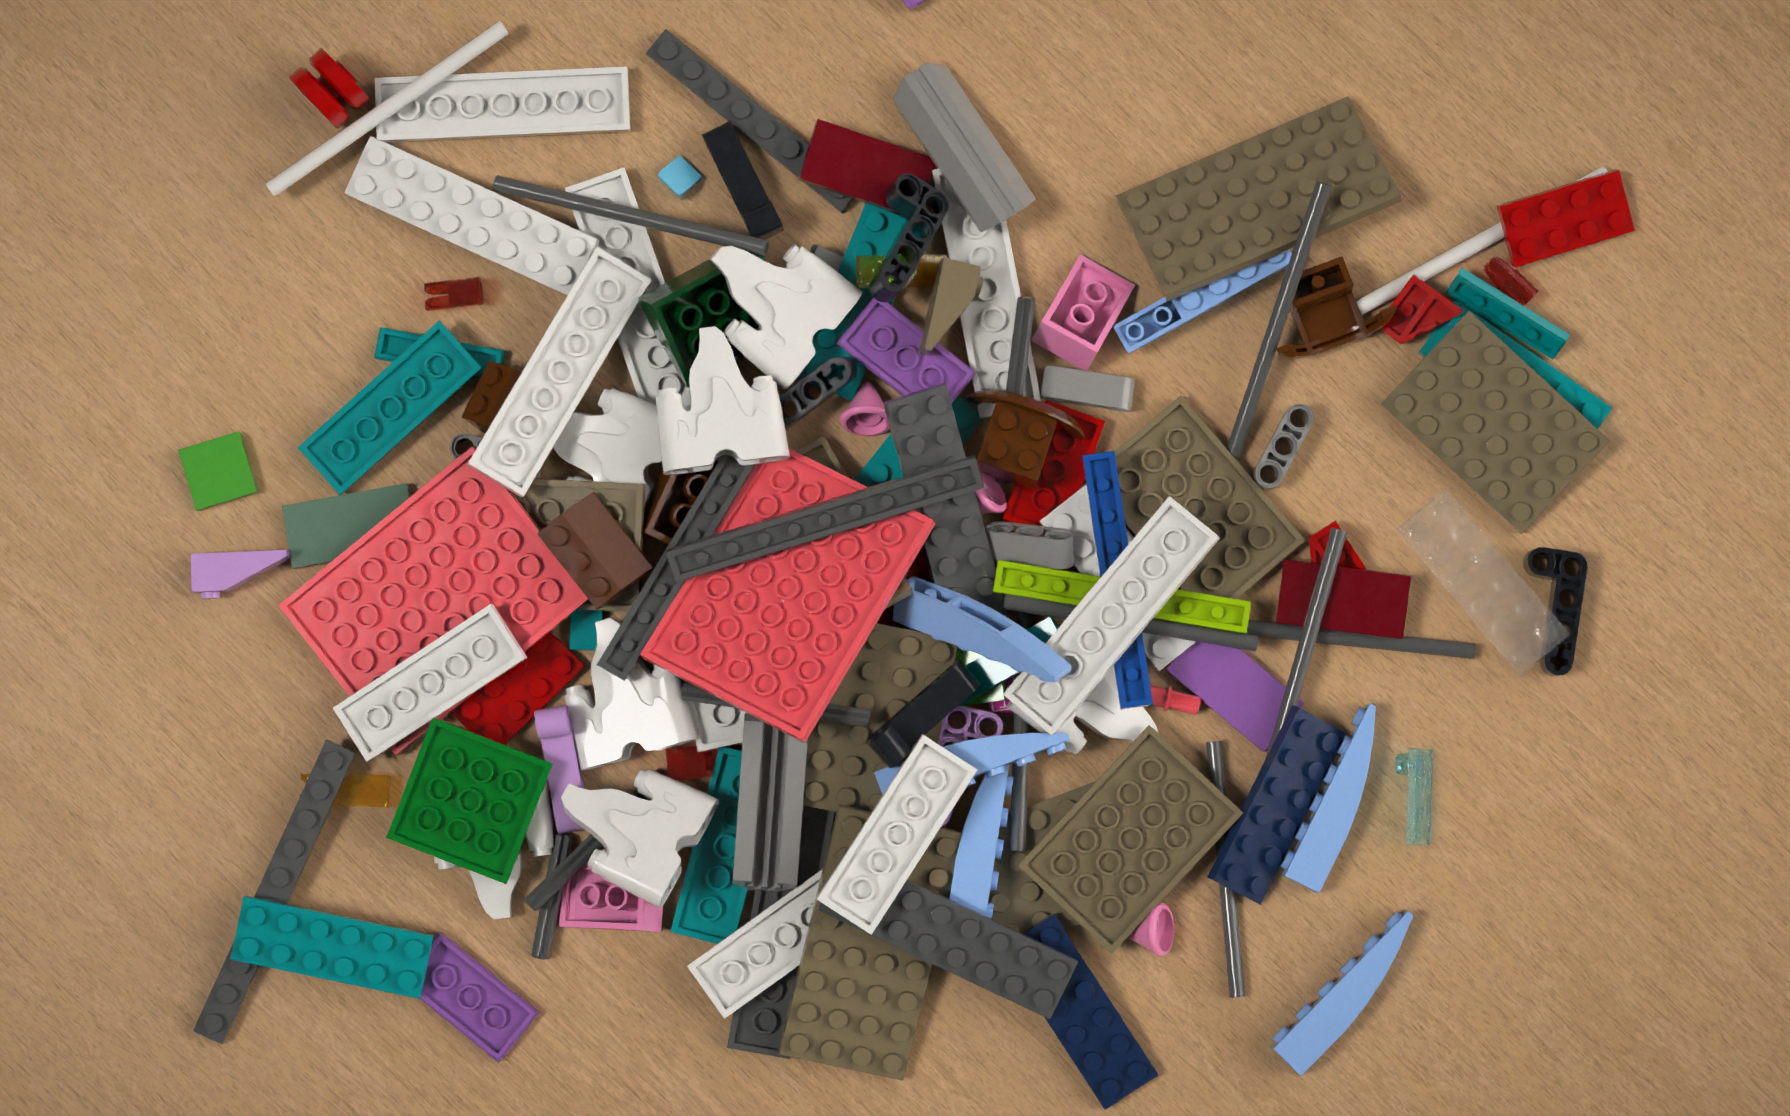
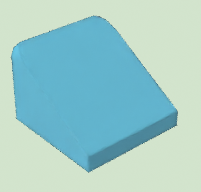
M680 155L657 174L658 179L680 200L702 178Z

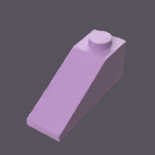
M290 551L191 554L192 592L201 593V599H219L220 593L230 592L291 559Z

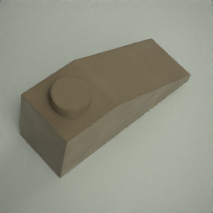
M945 257L937 264L918 355H927L974 299L975 295L979 296L983 284V277H979L980 266Z

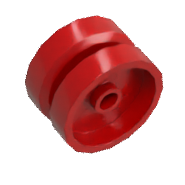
M320 48L309 58L310 64L320 76L316 79L306 68L300 67L289 79L338 129L349 119L348 112L338 101L342 98L353 109H359L369 100V97L356 84L358 81L338 60L335 62L326 51Z

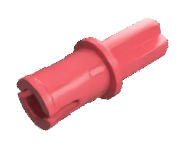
M1150 685L1153 705L1162 707L1163 711H1167V708L1193 715L1198 713L1201 703L1200 697L1173 691L1171 686L1167 689Z

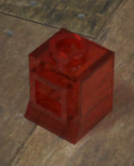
M697 746L677 748V753L671 749H666L668 777L672 779L708 778V771L713 770L712 751L698 752Z

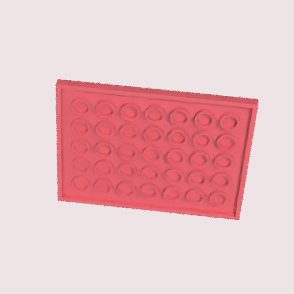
M476 446L470 447L278 605L349 697L490 604H494L518 644L525 652L589 600L537 533L541 531L540 527L514 494L467 465L476 450ZM468 696L467 698H465L464 700H462L461 702H459L452 708L448 709L436 718L442 720L445 716H447L450 712H452L456 707H458L470 696ZM430 722L390 747L395 755L400 754L426 733Z
M789 448L790 458L755 465L713 535L868 487ZM911 510L686 579L640 655L644 660L805 743L934 528L935 522L933 519L915 510Z

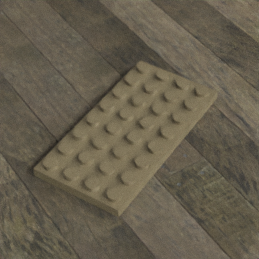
M1345 97L1116 195L1118 204L1167 302L1294 248L1316 181L1329 184L1332 187L1314 239L1401 202V194L1349 97Z
M838 805L816 898L837 867L844 851L848 850L868 819L871 811ZM941 827L908 877V880L949 899L955 859L962 831ZM815 898L778 1053L783 1056L903 1081L932 964L817 910L820 901Z

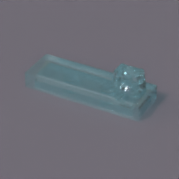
M1409 748V753L1396 755V774L1408 776L1406 845H1430L1432 749Z

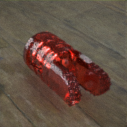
M1493 257L1484 266V274L1489 276V279L1498 287L1497 289L1523 306L1539 291L1517 268L1514 270L1500 257Z
M480 276L424 284V291L428 295L448 294L427 299L425 301V310L427 311L484 304Z

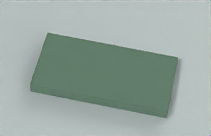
M405 483L282 506L292 568L297 569L332 562L410 497L408 484Z

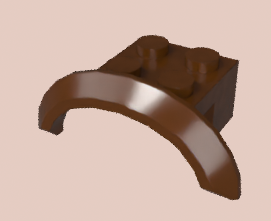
M1342 256L1303 270L1290 308V313L1303 344L1293 345L1290 343L1276 348L1277 352L1288 358L1297 359L1316 355L1353 342L1388 324L1396 310V305L1380 310L1375 316L1363 321L1352 293L1354 285Z
M980 389L966 395L964 401L976 405L996 403L977 458L980 472L1032 490L1035 489L1056 424L1064 428L1069 433V436L1081 440L1085 438L1083 430L1073 417L1051 405L1026 396L997 389Z

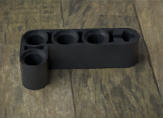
M728 121L702 134V138L750 235L766 240L784 231L782 222L772 202L769 200L731 122Z
M910 173L900 175L887 189L885 194L887 204L907 219L869 286L872 296L880 302L893 300L906 286L949 209V201L943 193ZM899 188L904 189L907 192L908 197L903 195L900 192ZM926 205L930 206L935 214L929 212ZM912 230L917 231L920 234L921 238H917L913 234ZM898 254L902 255L906 259L907 263L902 262L899 259ZM890 275H891V276H894V278L891 280L890 284L888 285V284H887V282H888V277H889Z
M840 356L829 359L779 397L786 431L856 378L857 366L851 358ZM844 365L846 368L842 372L844 377H835L830 381L826 378L837 372V366ZM812 381L818 382L822 388L821 395L817 399L813 398L809 393V385ZM787 400L793 401L796 405L797 411L793 417L787 416L784 412V404Z
M1538 547L1529 551L1524 556L1523 568L1532 577L1552 580L1540 656V667L1549 676H1561L1571 670L1574 661L1588 569L1587 561L1581 554L1576 552ZM1535 554L1543 555L1547 561L1546 568L1543 571L1536 570L1532 565V558ZM1567 559L1574 560L1578 565V572L1575 576H1570L1564 571L1563 565ZM1562 590L1569 591L1573 596V604L1569 608L1562 606L1559 602V594ZM1558 621L1564 622L1568 626L1569 633L1565 639L1558 638L1554 633V626ZM1551 643L1555 645L1566 644V649H1559L1558 659L1563 660V666H1559L1554 670L1555 665L1550 663L1549 659L1556 657L1558 647L1551 648Z
M960 659L957 660L879 727L866 740V743L888 768L894 767L911 752L912 749L910 747L918 741L922 734L928 733L976 691L981 683Z

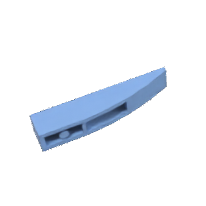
M1290 250L1284 251L1168 302L1164 297L1115 324L1113 328L1127 353L1130 354L1285 270L1288 267L1292 253Z
M912 576L907 581L914 594L894 604L893 621L905 625L907 629L918 630L931 635L935 640L946 641L958 646L961 650L980 654L987 660L998 661L1010 666L1015 671L1029 673L1038 677L1041 681L1054 683L1071 672L1072 665L1019 624L994 609L950 589Z
M1367 704L1365 709L1358 708L1351 722L1356 727L1351 737L1345 735L1337 751V753L1341 754V757L1336 766L1333 764L1329 766L1323 779L1327 785L1322 794L1317 792L1309 807V810L1313 811L1308 823L1304 821L1301 823L1295 835V839L1299 840L1294 852L1291 850L1287 851L1280 866L1285 869L1282 876L1316 893H1320L1349 834L1360 804L1368 774L1374 737L1376 706L1372 704Z
M1049 733L1009 734L963 741L943 748L977 769V772L968 784V786L975 784L974 778L986 773L987 778H992L1006 772L1004 768L1006 765L1014 762L1017 763L1018 767L1036 761L1034 755L1040 752L1047 751L1049 756L1066 749L1064 743L1069 742L1070 738L1067 733H1054L1053 736ZM904 761L892 768L887 767L874 772L882 795Z
M1009 765L1004 766L1006 772L987 778L985 774L977 790L963 827L949 896L950 900L992 919L994 904L988 903L990 890L996 891L999 872L993 871L995 858L1001 859L1004 840L998 839L1000 826L1006 827L1009 808L1003 807L1004 796L1011 795L1014 776H1008Z
M1396 911L1385 922L1384 925L1387 929L1379 937L1374 934L1364 943L1362 948L1365 951L1357 960L1351 957L1339 969L1343 974L1335 982L1331 979L1328 980L1318 990L1317 994L1320 997L1312 1005L1307 1002L1294 1015L1298 1020L1290 1028L1284 1025L1273 1036L1272 1039L1275 1043L1271 1048L1297 1074L1302 1076L1348 1029L1367 1005L1400 949L1413 917L1409 911H1404L1402 914Z

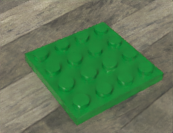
M433 717L386 838L507 884L554 763Z

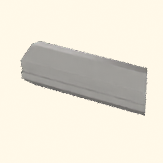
M926 63L919 67L917 71L903 77L893 97L895 105L980 232L1005 221L1036 200L947 66Z
M748 713L744 714L732 884L748 890L780 892L797 888L808 739L803 743Z

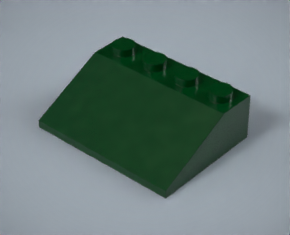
M751 253L754 256L760 258L761 260L767 262L765 256ZM710 259L638 297L651 328L685 386L688 388L690 387V368L699 352L700 328L715 326L724 332L734 319L739 322L743 320L754 329L759 327L755 320L731 297L725 276ZM729 342L735 360L738 361L744 358V355Z

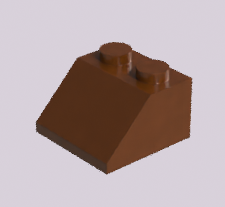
M489 361L461 417L481 432L486 433L521 372Z

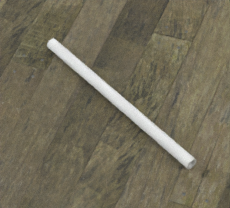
M501 21L497 22L267 182L266 186L274 197L500 41L509 34Z
M1602 166L1576 181L1608 171ZM1501 222L1356 300L1361 316L1397 297L1413 274L1426 281L1505 238Z

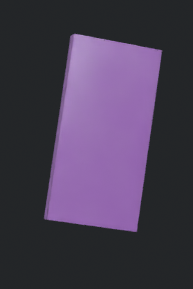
M874 297L837 342L839 347L901 396L944 383L947 385L952 404L976 374V372L939 343L927 355H918L923 330L888 302L877 301Z
M1195 642L1174 659L1166 671L1195 696L1200 697L1201 701L1258 749L1265 752L1270 745L1286 687L1241 649ZM1299 699L1297 707L1301 708L1305 703Z
M439 932L434 938L420 999L499 1063L540 1012L442 932Z

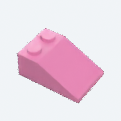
M1080 254L1031 341L1080 369L1087 371L1134 289L1135 284Z
M586 863L563 885L559 926L661 932L663 906L658 908L606 881L601 876L593 873L592 868L588 867V863Z

